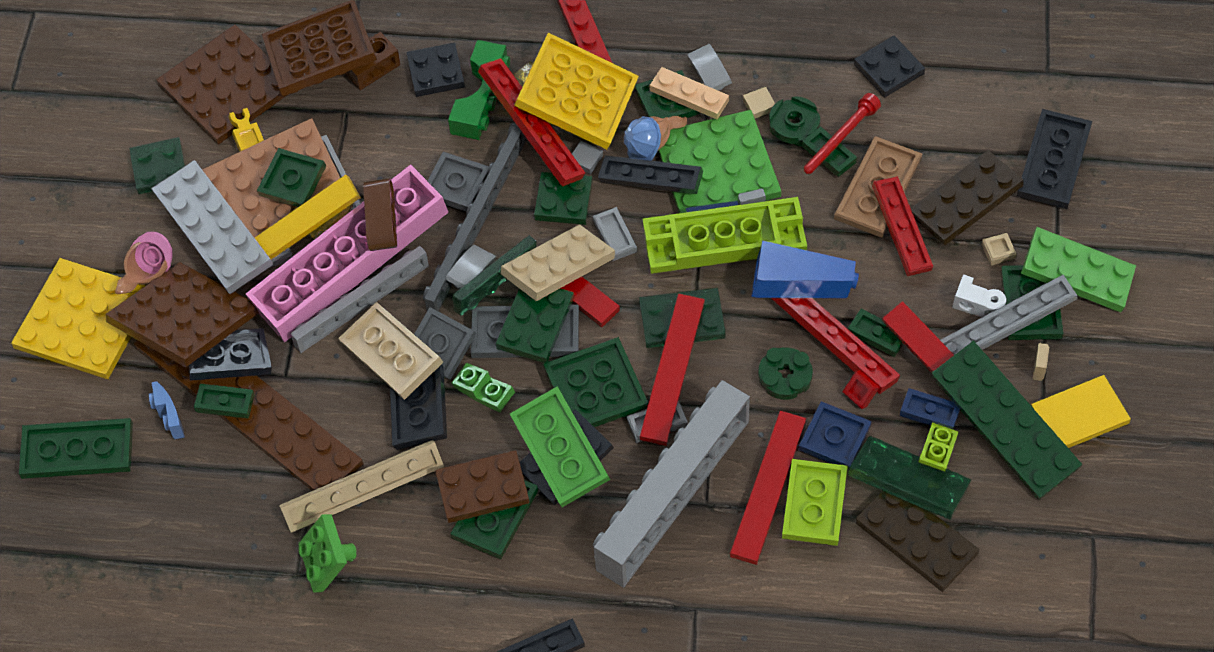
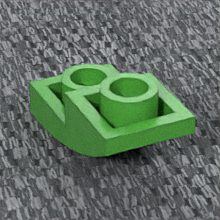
M469 363L464 365L452 382V385L459 391L497 412L503 410L515 393L511 385L491 378L488 371Z

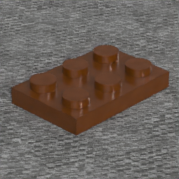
M516 450L435 470L448 523L530 503Z

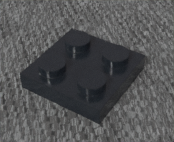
M895 35L854 59L856 68L884 98L925 74V67Z
M455 42L406 52L416 97L465 88Z

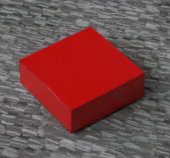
M858 370L842 392L858 407L864 409L869 405L880 387L865 373Z

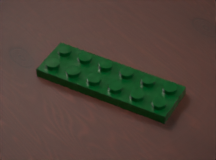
M974 340L931 373L934 381L1038 501L1082 467V463Z

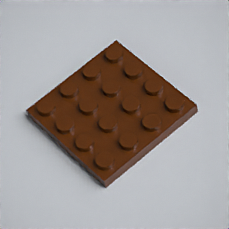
M349 0L262 34L282 96L296 93L303 88L319 84L337 75H343L347 71L360 66H366L377 60L355 0Z
M236 25L227 29L156 79L158 86L218 145L232 136V131L237 129L231 124L229 113L234 112L235 117L242 120L244 119L242 110L248 108L250 113L249 122H251L287 96H282L269 56Z
M179 262L106 313V322L182 366L187 367L259 314V312L249 299L236 292L229 294L223 285Z

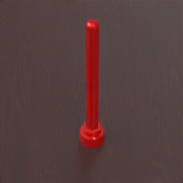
M866 93L859 100L858 110L804 166L806 174H812L865 116L874 115L880 109L881 102L877 96L872 93Z

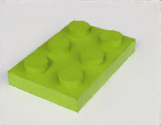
M792 459L782 539L838 546L847 466Z

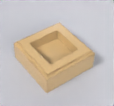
M766 87L743 95V102L747 109L752 111L754 118L769 114L775 104Z
M1007 233L982 240L981 245L991 266L1016 259V251Z
M1038 344L1033 380L1042 381L1044 379L1049 354L1048 344Z

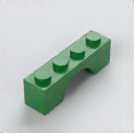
M477 40L470 62L472 74L481 80L482 85L473 95L462 99H455L448 119L450 134L480 140L482 132L487 130L489 124L488 115L495 108L496 96L478 70L481 65L500 58L509 68L510 56H507L506 45Z

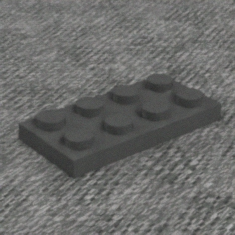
M571 305L550 357H563L579 351V305ZM512 306L472 307V330L477 333L471 343L472 358L522 357L496 349L497 339Z

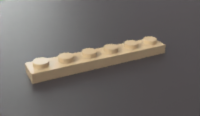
M431 440L279 506L292 533L315 523L322 514H336L434 472L437 469H441L444 465L435 442Z

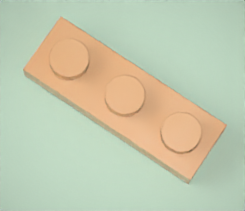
M661 67L650 84L651 92L714 119L719 118L729 102V95Z

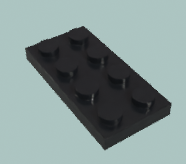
M1042 109L1022 174L1024 186L1018 190V197L1068 209L1092 121Z

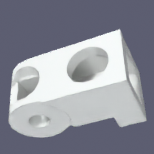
M963 275L952 308L984 317L1005 306L1006 297L999 290H987L973 285L974 278Z

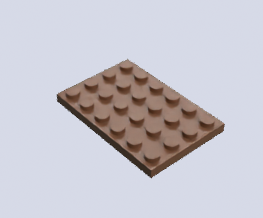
M312 118L202 169L254 238L298 208L261 197L257 193V189L278 148L325 162L326 168L311 198L340 179Z

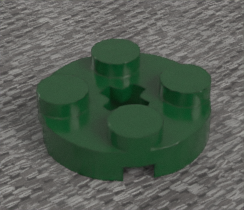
M798 96L791 97V100L784 102L783 99L778 101L770 111V132L783 142L802 146V141L820 127V115L817 112L816 105L812 101ZM798 117L799 123H791L788 119Z
M788 347L769 349L766 356L762 358L758 371L761 386L763 385L770 396L781 400H791L804 390L806 392L811 385L813 368L808 354ZM788 369L793 374H788L787 378H783L782 373L779 371Z

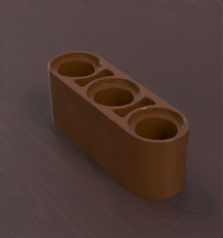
M388 178L364 182L368 248L370 251L397 248L395 196L392 180Z

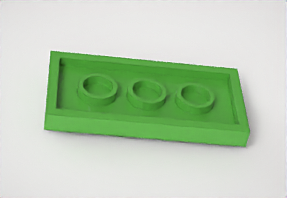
M1036 227L1021 274L1044 283L1064 275L1077 296L1122 312L1125 308L1136 265Z
M558 386L510 413L561 507L566 506L610 480Z

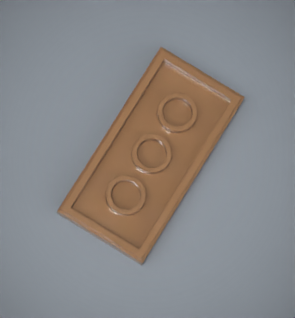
M875 136L834 214V220L882 238L888 226L872 184L874 181L898 176L905 193L922 159V153Z

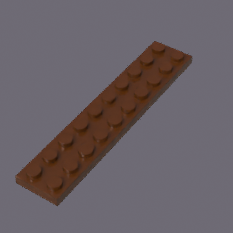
M138 340L134 343L136 350L195 397H197L200 383L253 390L255 396L249 419L218 416L311 491L354 474L363 465V460L258 376L190 381L187 367L182 366Z

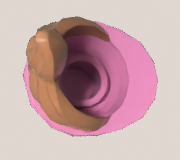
M146 232L133 242L124 260L126 274L118 280L115 290L116 294L130 293L138 284H149L170 269L172 247L168 239L157 232Z

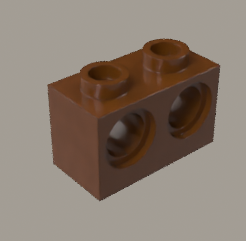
M382 32L369 37L377 60L345 73L360 91L401 65L398 50Z

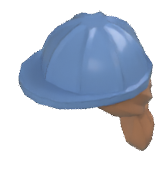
M642 116L639 119L633 120L626 131H624V144L627 147L629 158L652 161L657 151L665 146L671 129L685 127L687 118L679 116L669 118Z

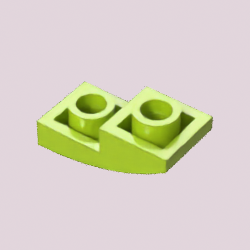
M932 423L919 463L945 471L958 431Z

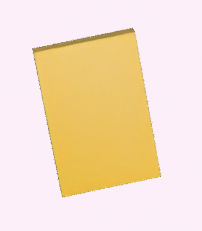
M1105 375L1031 404L1034 410L1068 448L1127 425L1131 420Z

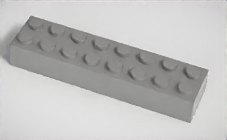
M723 380L716 388L712 387L705 398L706 402L701 408L697 407L693 411L686 428L682 427L675 435L673 445L669 449L665 448L658 459L659 463L654 469H649L642 479L643 484L638 490L634 489L629 494L626 506L621 512L617 511L610 520V527L605 533L601 532L593 543L596 571L623 588L749 423L750 396Z

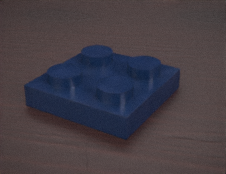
M821 401L799 445V451L831 464L845 465L847 470L850 471L871 428L872 421Z

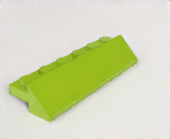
M798 197L643 219L646 252L651 274L757 259L762 241L807 250L803 217Z

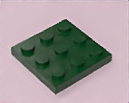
M619 337L543 364L552 389L558 386L571 411L576 409L593 427L648 408L647 398Z

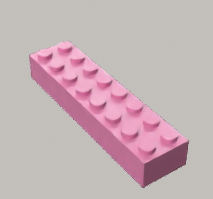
M409 165L391 179L395 196L397 248L377 251L369 250L366 238L365 206L363 201L246 293L249 301L258 310L259 315L284 342L292 337L291 333L298 325L308 322L322 309L329 308L341 296L348 293L449 213L443 197L412 165Z

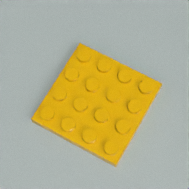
M548 33L514 106L607 150L639 76Z
M60 258L11 344L14 349L109 379L131 336L107 323L106 313L146 285L138 284L130 293L116 294L117 283L121 277Z

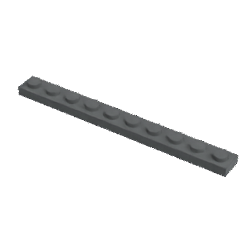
M516 123L510 125L508 138L505 143L502 142L500 144L495 163L492 162L490 164L485 182L480 183L474 203L471 202L467 208L465 221L458 225L453 244L448 245L442 265L439 264L437 266L431 286H427L424 291L423 300L425 301L427 311L431 307L439 312L453 283L446 280L447 274L460 257L473 246L527 140Z

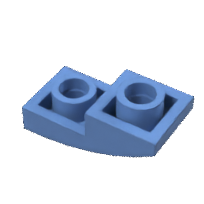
M157 381L152 382L153 393H149L151 408L156 409L159 417L163 418L165 430H170L174 439L184 438L183 427L170 396Z

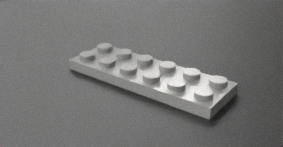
M195 160L151 188L229 294L274 265Z

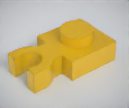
M248 108L242 110L244 116L242 120L237 119L234 112L229 113L231 124L237 128L232 131V135L240 152L264 141L257 122L253 124L249 122L250 113Z

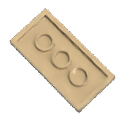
M578 225L502 265L501 275L535 301H538L615 258V250L587 229Z
M377 302L338 338L348 350L404 400L443 363L442 359Z

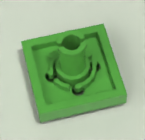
M322 514L298 544L299 554L303 558L308 581H310L313 592H323L347 564V561L351 562L356 558V547L354 544H341L332 514Z

